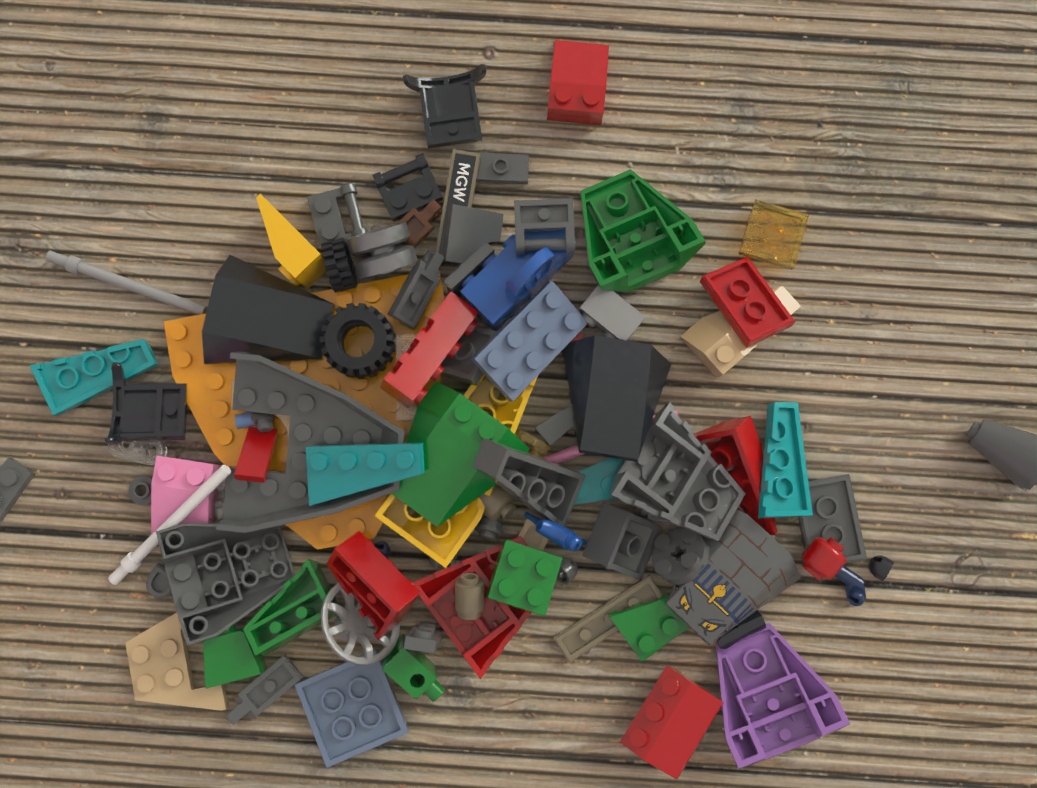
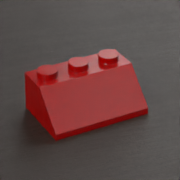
M666 666L620 743L642 760L678 779L724 702L675 668Z

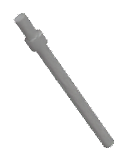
M48 251L46 254V261L65 267L66 271L76 275L82 273L197 315L207 312V306L92 266L85 263L83 259L73 255L67 257L53 251Z

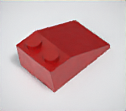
M555 40L547 120L601 125L604 114L609 45Z

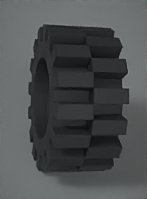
M345 238L321 243L324 266L326 267V273L334 292L356 288L358 286L356 272Z

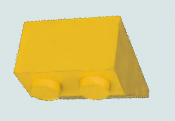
M259 194L256 199L275 258L282 264L278 270L295 286L302 284L308 290L326 272L322 255Z

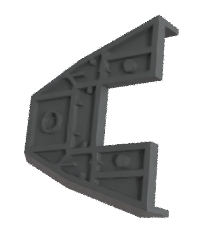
M230 352V359H236L232 410L291 417L286 472L269 470L265 483L236 480L234 476L236 466H229L231 474L226 478L223 520L216 524V530L247 533L326 516L399 490L400 480L309 506L306 464L307 446L403 443L404 430L350 396L276 362L247 352Z

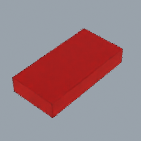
M249 426L234 472L236 480L265 483L279 436L278 429L260 432L257 427Z

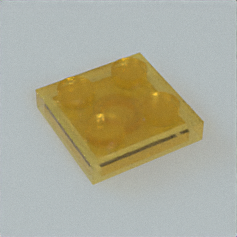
M755 199L738 254L792 270L795 268L809 215Z

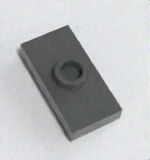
M480 153L481 158L477 182L528 184L529 155Z

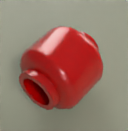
M831 536L828 540L816 537L802 553V560L804 561L802 567L819 581L823 578L831 580L846 564V557L841 553L844 547Z

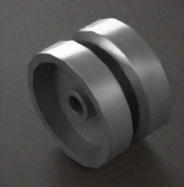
M406 222L381 227L346 239L351 254L359 255L369 252L368 256L358 259L354 264L358 278L387 274L417 261L413 246L403 245L395 247V244L407 240L410 236Z

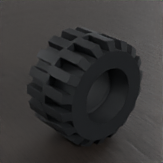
M353 303L346 304L347 308L345 309L338 307L335 309L337 314L334 316L329 314L326 318L329 321L327 326L322 325L321 331L324 334L323 337H319L320 344L323 345L321 349L322 354L327 358L326 361L332 367L348 377L365 379L366 376L371 378L377 376L376 372H383L386 369L385 365L388 362H392L393 352H396L395 340L397 339L392 325L373 306L367 307L364 303H359L358 306H355ZM359 326L369 327L375 337L371 350L361 357L347 355L344 350V339L347 333Z

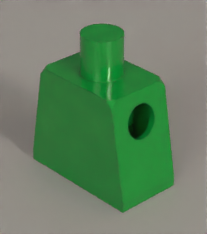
M233 625L219 636L203 641L206 689L260 675L268 669L263 655L255 656L243 628L235 630V625Z
M402 634L397 639L392 651L382 659V670L413 698L417 699L424 693L434 702L445 690L436 680V667L421 651L404 649L405 635Z

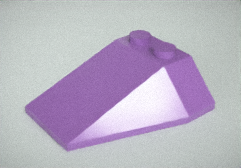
M770 623L766 624V629L738 641L727 649L719 648L716 643L721 701L724 702L722 712L725 740L738 769L765 761L850 725L836 694Z

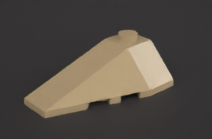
M783 286L772 289L791 315L801 307ZM721 311L701 318L680 336L716 379L724 375L760 343L758 342L746 348Z

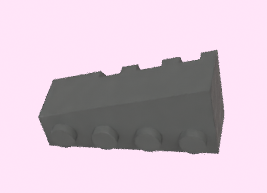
M483 438L473 463L475 469L540 517L564 527L586 476L562 464Z

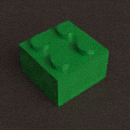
M509 540L502 541L485 598L545 616L563 558Z

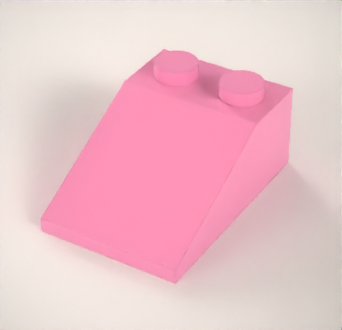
M156 456L151 483V534L222 465ZM220 484L178 525L184 523L213 524Z

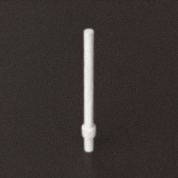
M222 465L156 531L177 526L231 474V469L226 465ZM156 531L134 552H129L121 560V565L108 577L110 583L117 585L129 572L133 573L142 565V560L159 544Z

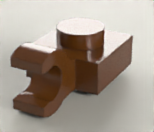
M434 199L420 213L414 207L398 222H406L410 233L407 241L414 248L434 230L430 222L436 220L442 214V207Z

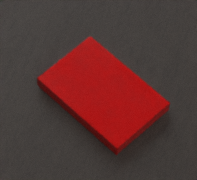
M748 256L701 277L700 283L746 348L792 327L796 322Z

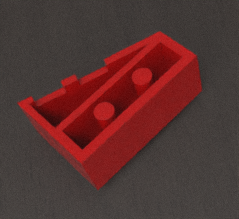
M360 531L334 548L327 562V566L348 595L352 592L360 604L361 608L358 609V612L362 618L368 616L377 629L373 634L378 641L403 620L420 594L415 585Z

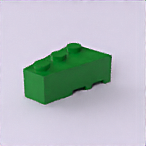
M307 559L295 576L288 580L282 586L281 591L271 601H268L243 628L255 656L268 655L321 625V608L331 587L318 561ZM334 596L331 602L339 605ZM328 610V620L337 615Z

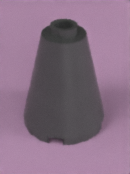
M985 419L981 423L976 421L973 423L966 435L970 438L968 444L1020 489L1030 490L1037 483V434Z

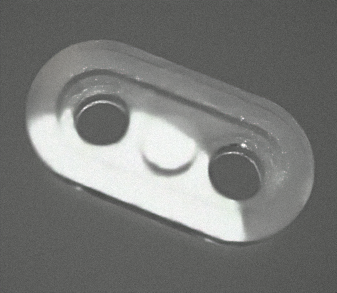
M124 441L119 445L108 444V449L113 456L144 465L154 466L156 456H167V447L163 441H129L130 445L127 449L123 448ZM154 446L157 449V453L152 457L150 449Z

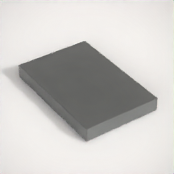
M844 474L808 481L813 516L798 517L804 550L816 537L828 540L831 536L844 547L841 553L846 557V563L867 559L850 475Z

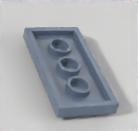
M549 281L471 360L502 395L511 402L523 392L588 323L553 281Z

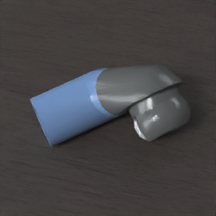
M247 412L235 415L237 429L249 426H257L260 432H268L273 429L272 422L274 418L272 414Z

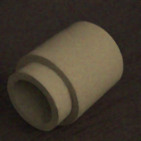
M475 573L462 574L460 578L455 580V610L458 612V617L464 620L477 619L484 610L485 582Z

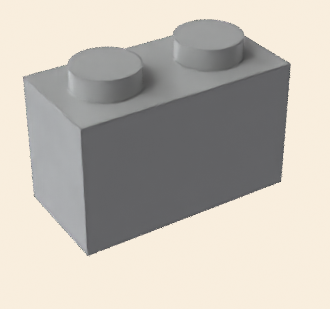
M599 285L579 309V312L588 323L587 326L592 329L596 326L603 332L602 336L628 340L645 319L643 314L614 291L601 290Z

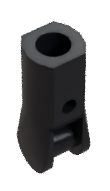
M758 610L718 638L717 645L719 648L727 649L738 641L766 629L765 621Z

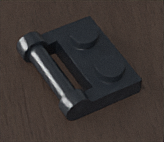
M423 153L415 156L416 159L385 173L377 172L372 175L393 222L403 218L414 207L419 211L424 209L433 199L436 202L443 200ZM421 169L423 176L388 191L385 184Z

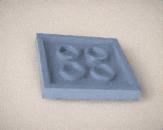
M377 649L373 650V656L379 653ZM382 660L368 665H356L346 661L295 684L326 768L405 735L410 731L389 677L382 670Z

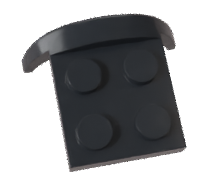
M480 64V66L471 71L448 77L418 78L408 74L403 76L404 84L408 88L420 92L428 148L482 141L475 84L486 75L485 64Z
M114 362L111 367L113 379L112 420L109 435L105 438V442L109 445H119L122 441L185 440L187 383L126 384L122 365Z

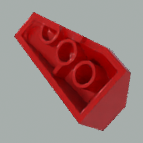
M751 416L726 420L693 434L701 444H705L711 451V457L718 465L722 464L745 492V496L737 510L748 514L769 535H775L777 533L775 518H758L763 453Z

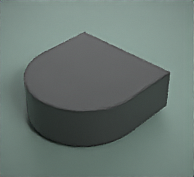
M161 563L156 564L146 581L147 591L155 598H165L172 595L164 565Z

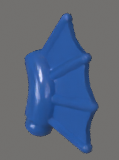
M529 512L524 513V516L536 525L537 533L565 550L577 551L581 545L587 544L585 539H581L575 532L560 524L540 519Z

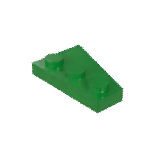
M670 593L661 595L659 599L644 604L643 602L634 604L632 608L620 612L616 610L607 613L641 662L689 628L665 605Z

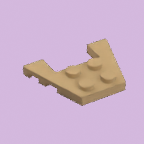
M177 612L125 642L135 701L221 711L229 708L225 684L207 689L205 686L194 687L188 647Z

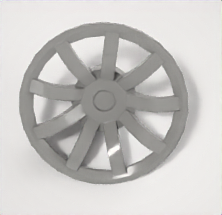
M337 583L327 593L321 608V626L327 643L339 657L356 665L373 664L384 659L396 645L399 637L400 623L392 629L390 639L384 636L379 640L384 649L373 656L372 645L367 637L377 640L373 634L376 631L372 629L374 625L368 616L362 618L358 612L361 606L358 601L354 605L352 592L347 595L342 586ZM339 590L345 597V609L331 602ZM328 610L338 615L332 628H329ZM337 634L339 638L347 641L343 650L335 642L332 635ZM356 640L361 643L365 652V658L350 655Z

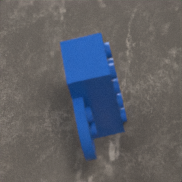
M564 231L524 232L525 240L565 238ZM513 234L503 243L502 247L504 249L497 256L492 254L482 264L483 270L476 276L471 274L462 283L461 287L463 289L460 291L462 299L479 312L477 316L491 330L497 331L573 257L574 253H566V250L550 251L545 247L540 251H525L523 255H516L515 234Z

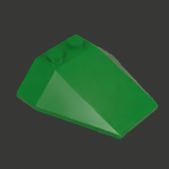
M631 169L581 190L589 268L601 290L629 293L679 271L706 244L693 219Z
M436 381L418 404L406 443H423L425 473L400 480L399 490L391 494L438 527L496 485V483L473 467L483 438L524 452H528L529 448L510 429L469 399Z

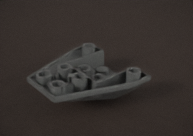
M184 523L156 531L165 572L187 646L219 636L278 594L283 588L282 586L295 576L280 526L241 533L216 530V524Z

